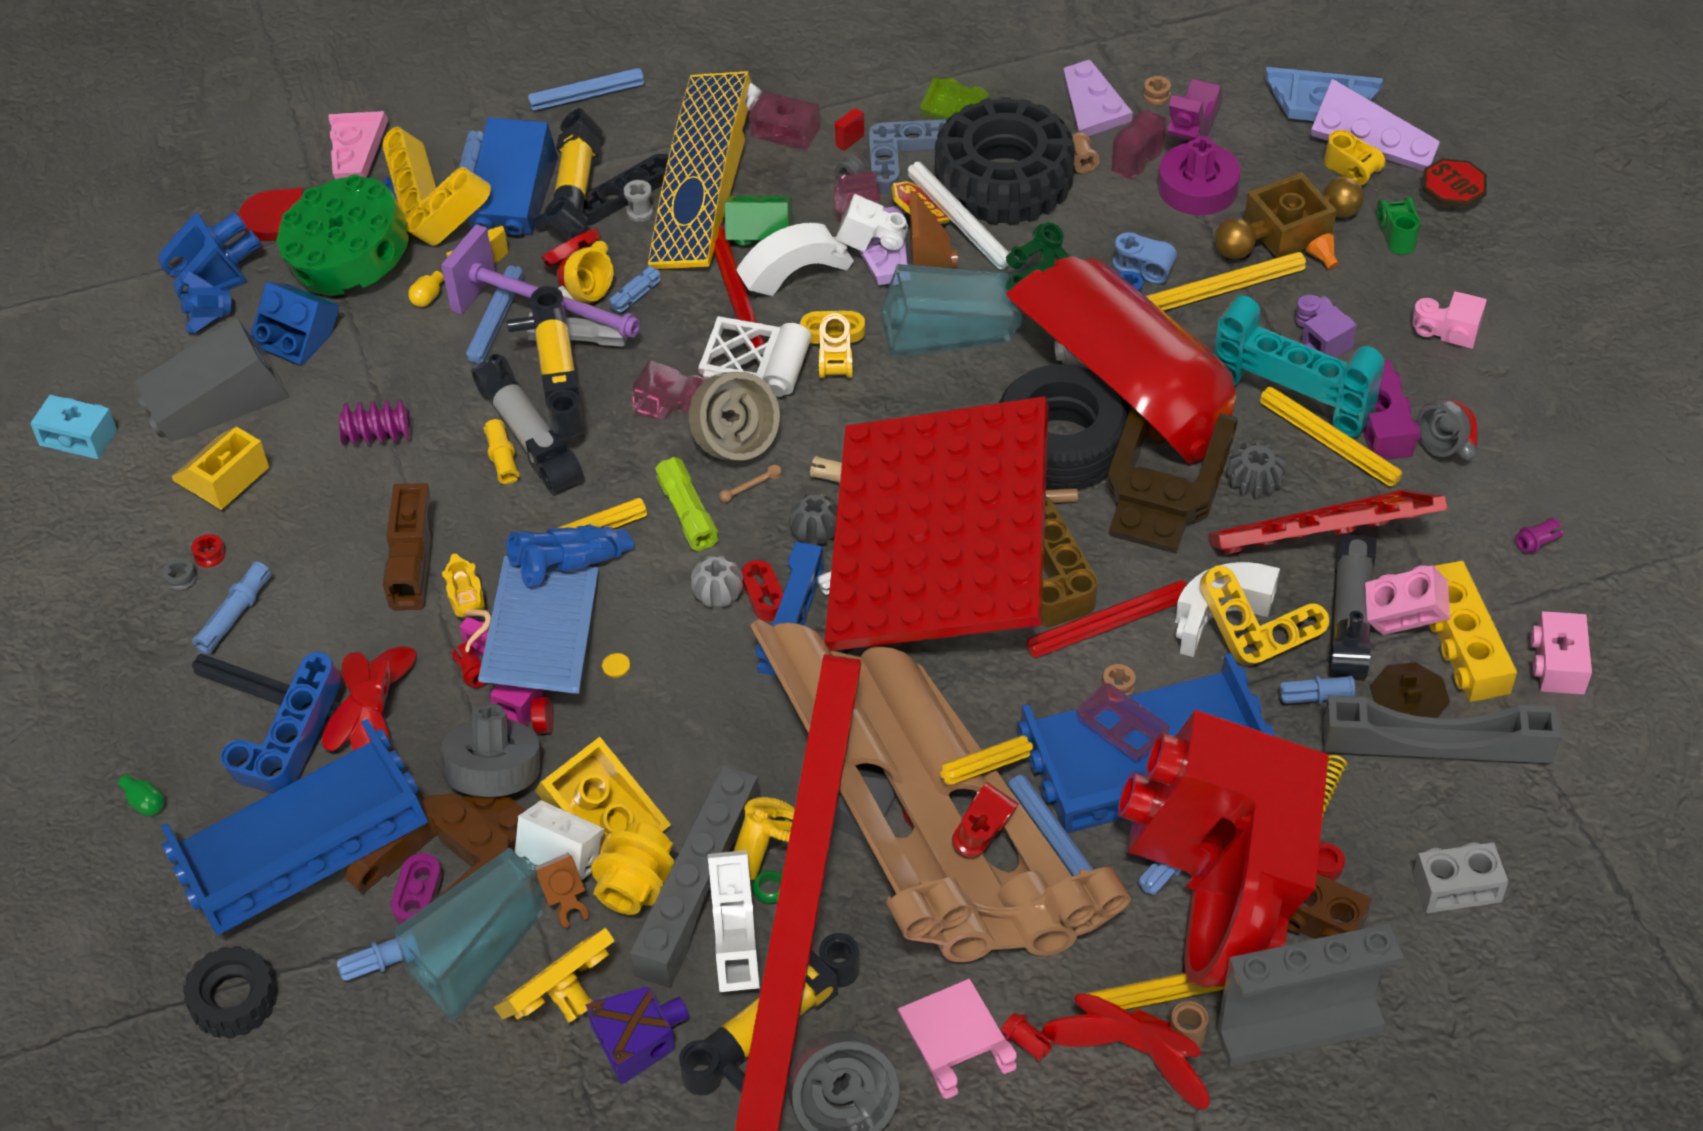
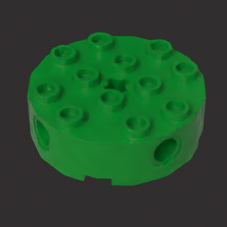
M353 174L345 178L331 180L319 187H312L304 191L302 198L283 214L276 242L281 257L299 284L312 293L333 296L345 294L344 289L352 288L359 284L364 288L377 282L397 264L407 248L409 239L407 234L408 223L390 188L377 179Z

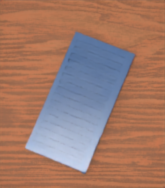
M504 556L478 682L579 694L599 568L586 566L571 571L558 570L554 563L546 567L543 582L537 587L529 588L526 587L522 580L521 565L512 566L508 557Z

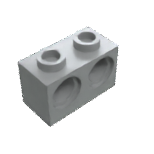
M1472 842L1462 847L1443 850L1441 848L1428 849L1418 853L1413 870V877L1426 913L1501 903L1508 885V879L1494 842L1485 844Z

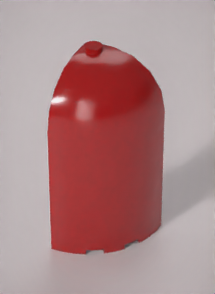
M1076 256L1056 260L1054 267L1043 272L1039 269L1035 270L1005 294L1022 314L1034 320L1127 401L1166 439L1183 460L1193 465L1205 457L1220 413L1232 416L1236 401L1233 375L1211 349L1111 267L1091 257L1089 260H1079Z

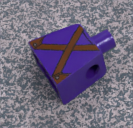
M642 987L586 1004L590 1026L621 1085L670 1054L675 1049L671 1027L689 1019L688 1011L680 996L659 1005L651 989L648 987Z

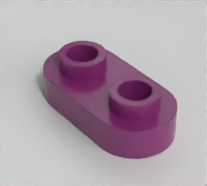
M427 853L415 854L409 857L402 866L391 900L394 918L402 926L411 927L418 914L437 897L442 880V871L439 861L433 855ZM423 875H427V876H428V877H427L426 879H424V880H419V879H418L420 876H423ZM411 908H418L416 911L407 912Z

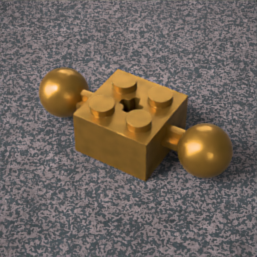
M1300 172L1252 190L1247 194L1244 219L1231 218L1221 223L1215 233V245L1223 256L1230 259H1240L1248 255L1258 239L1263 241L1276 258L1304 250L1314 239L1324 234H1333L1336 217H1350L1359 211L1364 200L1362 187L1352 178L1339 177L1332 180L1326 186L1322 195L1310 180Z

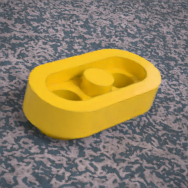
M813 311L805 314L800 321V325L810 331L812 335L810 343L820 344L821 322L827 315L833 313L841 314L849 322L851 343L861 340L866 332L864 317L855 311ZM831 323L826 329V334L831 338H839L843 335L845 328L840 323Z

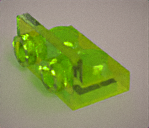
M933 77L920 110L923 114L948 120L952 114L960 112L964 106L971 103H979L983 99L990 98V96L981 87L971 86L969 88L949 77L944 79Z

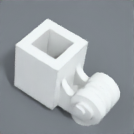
M854 194L842 218L835 240L865 252L871 238L879 237L881 238V244L885 248L897 250L903 246L908 231V224L902 214L883 211L884 206Z

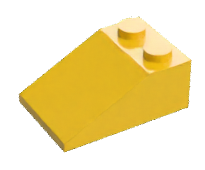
M598 737L545 778L535 790L542 801L604 828L600 841L599 855L603 853L602 845L607 834L614 831H625L627 825L632 822L639 821L649 824L662 832L671 825L601 737Z

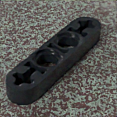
M655 154L587 192L583 213L588 217L586 226L596 224L628 205V200L625 198L623 191L627 183L633 180H643L651 185L652 191L661 187L669 155ZM608 194L619 195L617 198L614 199L604 198Z

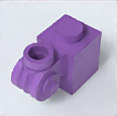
M1304 295L1299 298L1295 321L1300 327L1304 328L1301 344L1332 357H1337L1353 348L1357 324L1349 316L1341 312L1336 306H1333L1331 301L1325 296L1319 298L1315 295Z

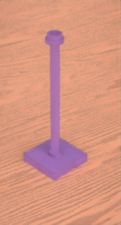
M477 224L441 264L451 311L463 315L488 283L531 298L533 291L539 288L495 271L487 228ZM563 296L565 311L619 329V334L622 337L633 338L640 329V320L634 314L627 313L622 317Z

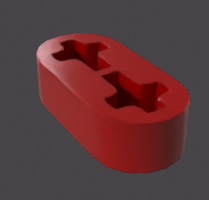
M752 560L746 563L741 571L744 591L757 618L763 621H774L784 593L771 565L763 560ZM759 575L763 579V584H758L757 579L752 576ZM768 596L770 603L774 605L768 606L766 602H763V597Z

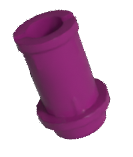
M1551 517L1533 527H1522L1519 533L1516 534V544L1524 553H1535L1540 549V546L1563 536V529L1553 532L1554 529L1562 525L1556 518Z

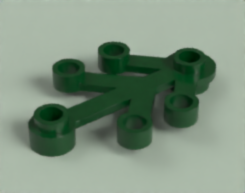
M1052 222L1038 225L1033 230V240L1021 247H1013L1006 255L1008 265L1014 269H1020L1028 261V257L1041 251L1040 262L1020 274L1014 273L1006 281L1005 286L1008 292L1016 285L1015 283H1019L1035 270L1039 269L1043 272L1054 267V257L1056 260L1070 257L1062 247L1064 234L1058 225ZM1034 321L1035 326H1036L1039 330H1041V331H1043V332H1046L1042 327H1040V326Z

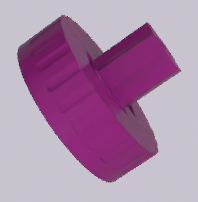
M1197 136L1196 139L1189 141V143L1173 147L1162 157L1159 166L1158 192L1167 205L1182 213L1191 215L1218 213L1228 208L1237 198L1241 174L1240 164L1231 152L1221 146H1217L1216 142L1211 141L1209 137Z

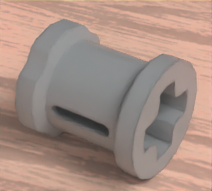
M634 180L627 183L623 190L624 196L628 200L627 217L634 222L649 220L654 214L653 204L650 203L649 198L652 194L651 185L643 180Z

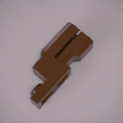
M428 483L393 484L386 537L389 545V555L385 563L383 588L388 606L394 611L421 610L424 606L431 533L427 520L430 498ZM402 584L413 586L415 595L401 596Z

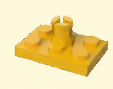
M606 928L588 936L495 1005L494 1009L502 1020L512 1015L518 1020L523 1016L529 1015L544 1004L545 1001L541 995L547 992L554 1003L561 1009L565 1019L570 1023L579 1014L582 1015L587 1011L586 1004L593 1002L591 997H588L573 972L576 969L583 972L588 967L591 968L609 955L605 948L615 940Z

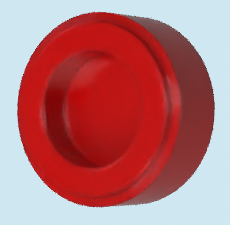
M548 696L535 697L531 702V721L533 729L537 734L551 733L553 731V708Z
M1321 842L1317 874L1335 881L1343 873L1345 856L1341 849L1334 844Z

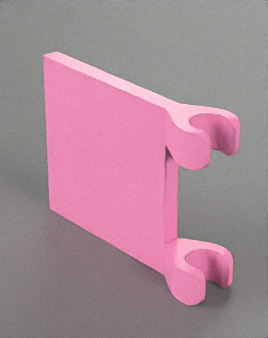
M970 978L898 1008L900 1018L931 1071L939 1092L944 1099L958 1094L956 1087L958 1084L957 1077L950 1067L984 1052L992 1051L995 1061L1003 1074L1017 1069L1014 1048L1004 1038Z

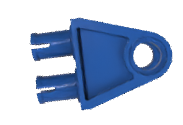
M236 211L213 227L208 225L198 212L195 213L160 252L158 262L162 269L169 273L170 276H178L173 287L180 301L181 295L187 293V291L183 292L185 285L180 282V275L183 272L190 271L214 287H220L221 290H230L247 282L239 267L241 265L240 261L263 247V245L251 229L231 244H225L232 237L247 229L246 224ZM184 257L180 264L176 266L169 265L173 258Z

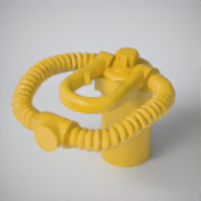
M759 797L748 801L745 805V818L734 851L747 850L750 880H755L758 876L770 837L789 842L790 831L787 830H791L792 822L789 819L793 820L795 808L793 805L790 806L789 803L783 802V800L772 797ZM769 817H786L789 819H785V821L772 820Z

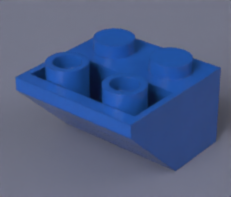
M266 282L251 335L263 350L299 365H304L331 336L340 305L290 284Z

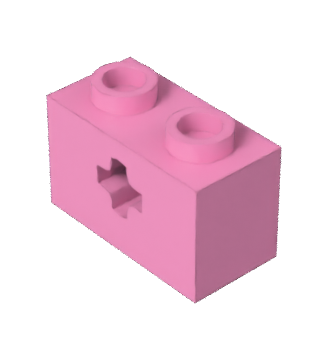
M1542 611L1538 626L1533 625L1530 634V645L1537 650V655L1535 654L1533 658L1532 670L1533 676L1539 677L1540 692L1585 695L1592 674L1587 615Z

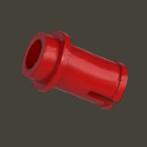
M462 643L457 646L462 657H460L456 650H453L452 658L463 672L462 678L464 683L474 688L482 687L486 684L485 682H478L482 661L472 645L469 652H466L467 643Z
M1014 1012L1004 1023L1001 1032L1006 1035L1005 1039L1008 1042L1013 1040L1035 1057L1038 1062H1041L1049 1054L1055 1041L1049 1039L1027 1022L1028 1016L1025 1014L1020 1016Z

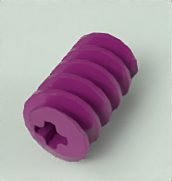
M398 399L395 409L391 408L388 400H384L382 410H378L375 401H371L369 411H365L362 402H357L355 412L351 411L348 403H344L342 413L339 415V433L342 445H346L348 437L353 445L359 444L362 436L364 441L370 444L373 443L375 434L380 443L386 442L389 434L394 442L400 441L402 432L407 441H410L412 438L410 411L408 408H405L402 399Z

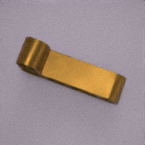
M1046 496L1043 570L1048 579L1043 580L1041 626L1051 627L1092 613L1096 607L1098 580L1054 503Z

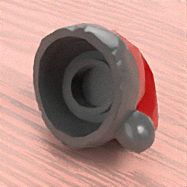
M1440 399L1425 404L1417 417V423L1420 428V441L1431 454L1438 457H1449L1458 453L1465 460L1474 458L1478 444L1476 418L1472 410L1459 400Z

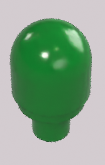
M125 774L120 778L118 786L126 792L125 799L138 813L151 817L162 811L165 804L164 795L151 782L144 779L136 781L129 774Z

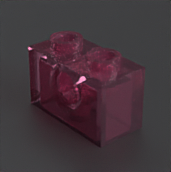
M763 91L749 113L751 137L806 151L820 129L819 104Z

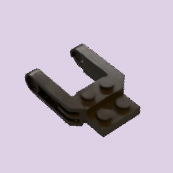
M1131 406L1108 472V490L1115 502L1118 503L1109 529V536L1177 554L1186 524L1189 522L1195 523L1209 516L1234 440L1238 417L1220 413L1197 482L1192 483L1182 477L1140 466L1134 467L1146 434L1147 420Z

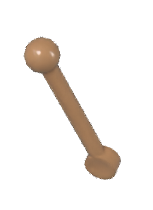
M771 465L768 467V472L731 490H722L719 494L720 501L728 503L733 496L769 478H780V466Z

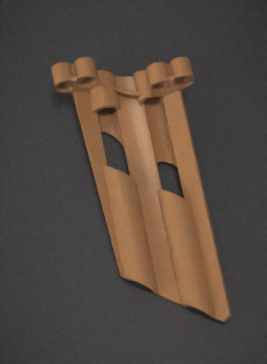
M758 619L750 625L808 733L824 654L862 660L840 792L896 892V895L892 898L888 897L886 903L906 939L937 944L942 954L948 960L954 962L973 961L985 956L994 949L1025 947L1031 954L1049 956L1067 950L1075 943L1077 936L1093 931L1129 905L1131 897L1113 867H1102L1092 871L1083 869L1079 870L1078 875L1075 876L1069 873L996 769L952 785L945 783L944 778H941L939 774L943 763L982 749L921 664H916L913 658L904 652L887 647L870 648L864 651L861 657L830 651L820 634L801 624L779 623L771 626ZM869 763L882 767L914 824L912 832L907 837L898 838L894 836L856 765ZM988 782L1019 803L1004 826L1018 852L1019 863L1015 870L1008 872L996 868L984 858L982 853L976 857H966L955 850L952 844V836L961 823L962 818L949 797L951 791L970 789L979 792L982 786Z

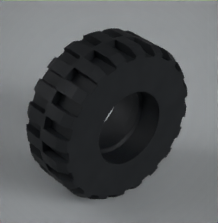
M1001 97V99L991 100V98L983 99L979 103L968 104L960 112L952 114L940 128L935 142V177L977 220L987 221L988 224L998 225V223L1016 225L1026 220L1030 222L1038 219L1042 214L1047 215L1053 211L1057 204H1060L1068 195V190L1072 187L1075 144L1069 128L1064 125L1063 120L1056 113L1052 114L1047 107L1041 104L1036 105L1031 103L1030 100L1011 99V97ZM1006 158L1017 160V162L999 163L990 160Z

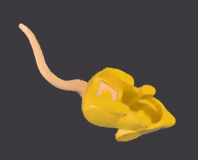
M454 553L451 555L445 571L442 572V576L447 584V597L450 600L453 611L457 617L461 618L470 616L485 617L483 626L472 635L466 644V652H469L472 643L489 628L491 615L488 611L484 610V596L480 580L475 573V564L469 563Z

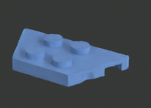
M1266 67L1265 74L1266 82L1287 117L1303 121H1315L1332 79L1370 101L1379 94L1383 83V78Z

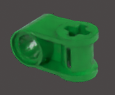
M1405 197L1404 201L1386 202L1384 199L1378 200L1377 221L1380 228H1382L1388 248L1397 254L1405 255L1412 253L1417 245L1420 219L1415 210L1412 197Z

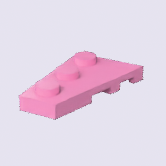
M385 111L329 114V122L331 124L330 139L333 150H331L332 172L334 178H345L353 174L367 177L388 122Z

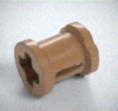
M1081 132L1073 134L1075 171L1085 174L1095 170L1100 160L1098 153L1091 148L1089 136Z

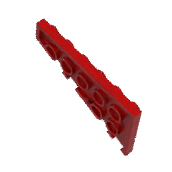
M1403 489L1209 532L1208 535L1211 547L1223 549V553H1234L1244 550V545L1256 543L1257 546L1277 543L1278 539L1301 538L1312 533L1334 530L1335 534H1343L1355 531V526L1358 525L1380 526L1389 523V520L1416 518L1422 516V514L1447 510L1446 498L1443 495Z

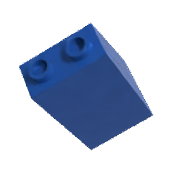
M487 117L475 174L490 184L491 191L484 204L468 217L471 228L476 224L486 227L487 230L503 226L505 232L512 235H520L522 233L533 234L535 228L534 219L539 216L558 160V154L548 122Z

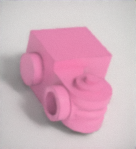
M1454 291L1450 306L1440 309L1436 300L1422 298L1415 304L1412 325L1416 332L1423 337L1436 335L1441 337L1440 341L1473 349L1482 323L1487 299Z

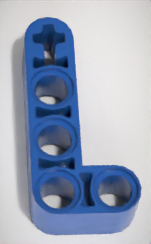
M313 652L301 661L263 745L245 740H234L222 749L220 755L221 763L235 782L268 793H274L298 780L341 685V676L327 654ZM312 703L307 709L300 710L305 704ZM297 735L293 741L285 743L289 737ZM248 758L246 763L236 767L241 760ZM282 768L278 774L270 776L272 771Z

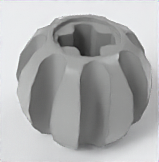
M708 556L703 559V562L696 564L692 571L690 585L696 599L702 601L708 607H726L731 604V601L736 600L742 592L743 575L738 564L732 562L726 556Z

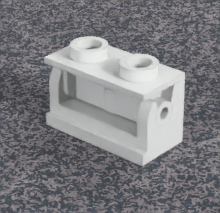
M540 800L518 816L515 855L538 866L569 852L572 855L582 881L592 873L590 868L595 857L599 855L600 841L604 828Z

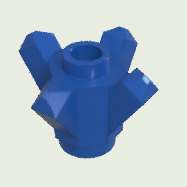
M190 271L181 273L180 282L187 286V293L181 295V310L183 313H187L189 317V322L186 323V331L188 333L194 334L214 319L221 318L223 315H230L231 297L229 290H221L220 287H214Z

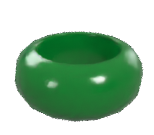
M765 871L759 874L752 886L755 897L762 903H777L779 890L774 893H765L760 887L770 881L781 885L782 874L776 871Z

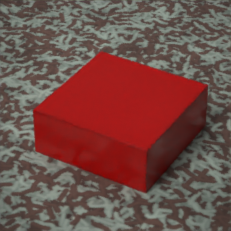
M853 108L834 123L835 146L843 151H846L865 136L864 112L857 108Z

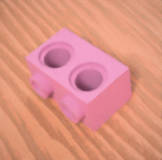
M1433 565L1418 566L1409 572L1397 575L1386 574L1377 580L1365 582L1367 621L1382 635L1450 619L1448 580Z

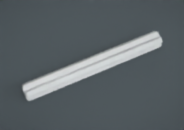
M917 161L908 167V176L1000 270H1004L1009 266L1006 261V255L1009 252L921 162Z

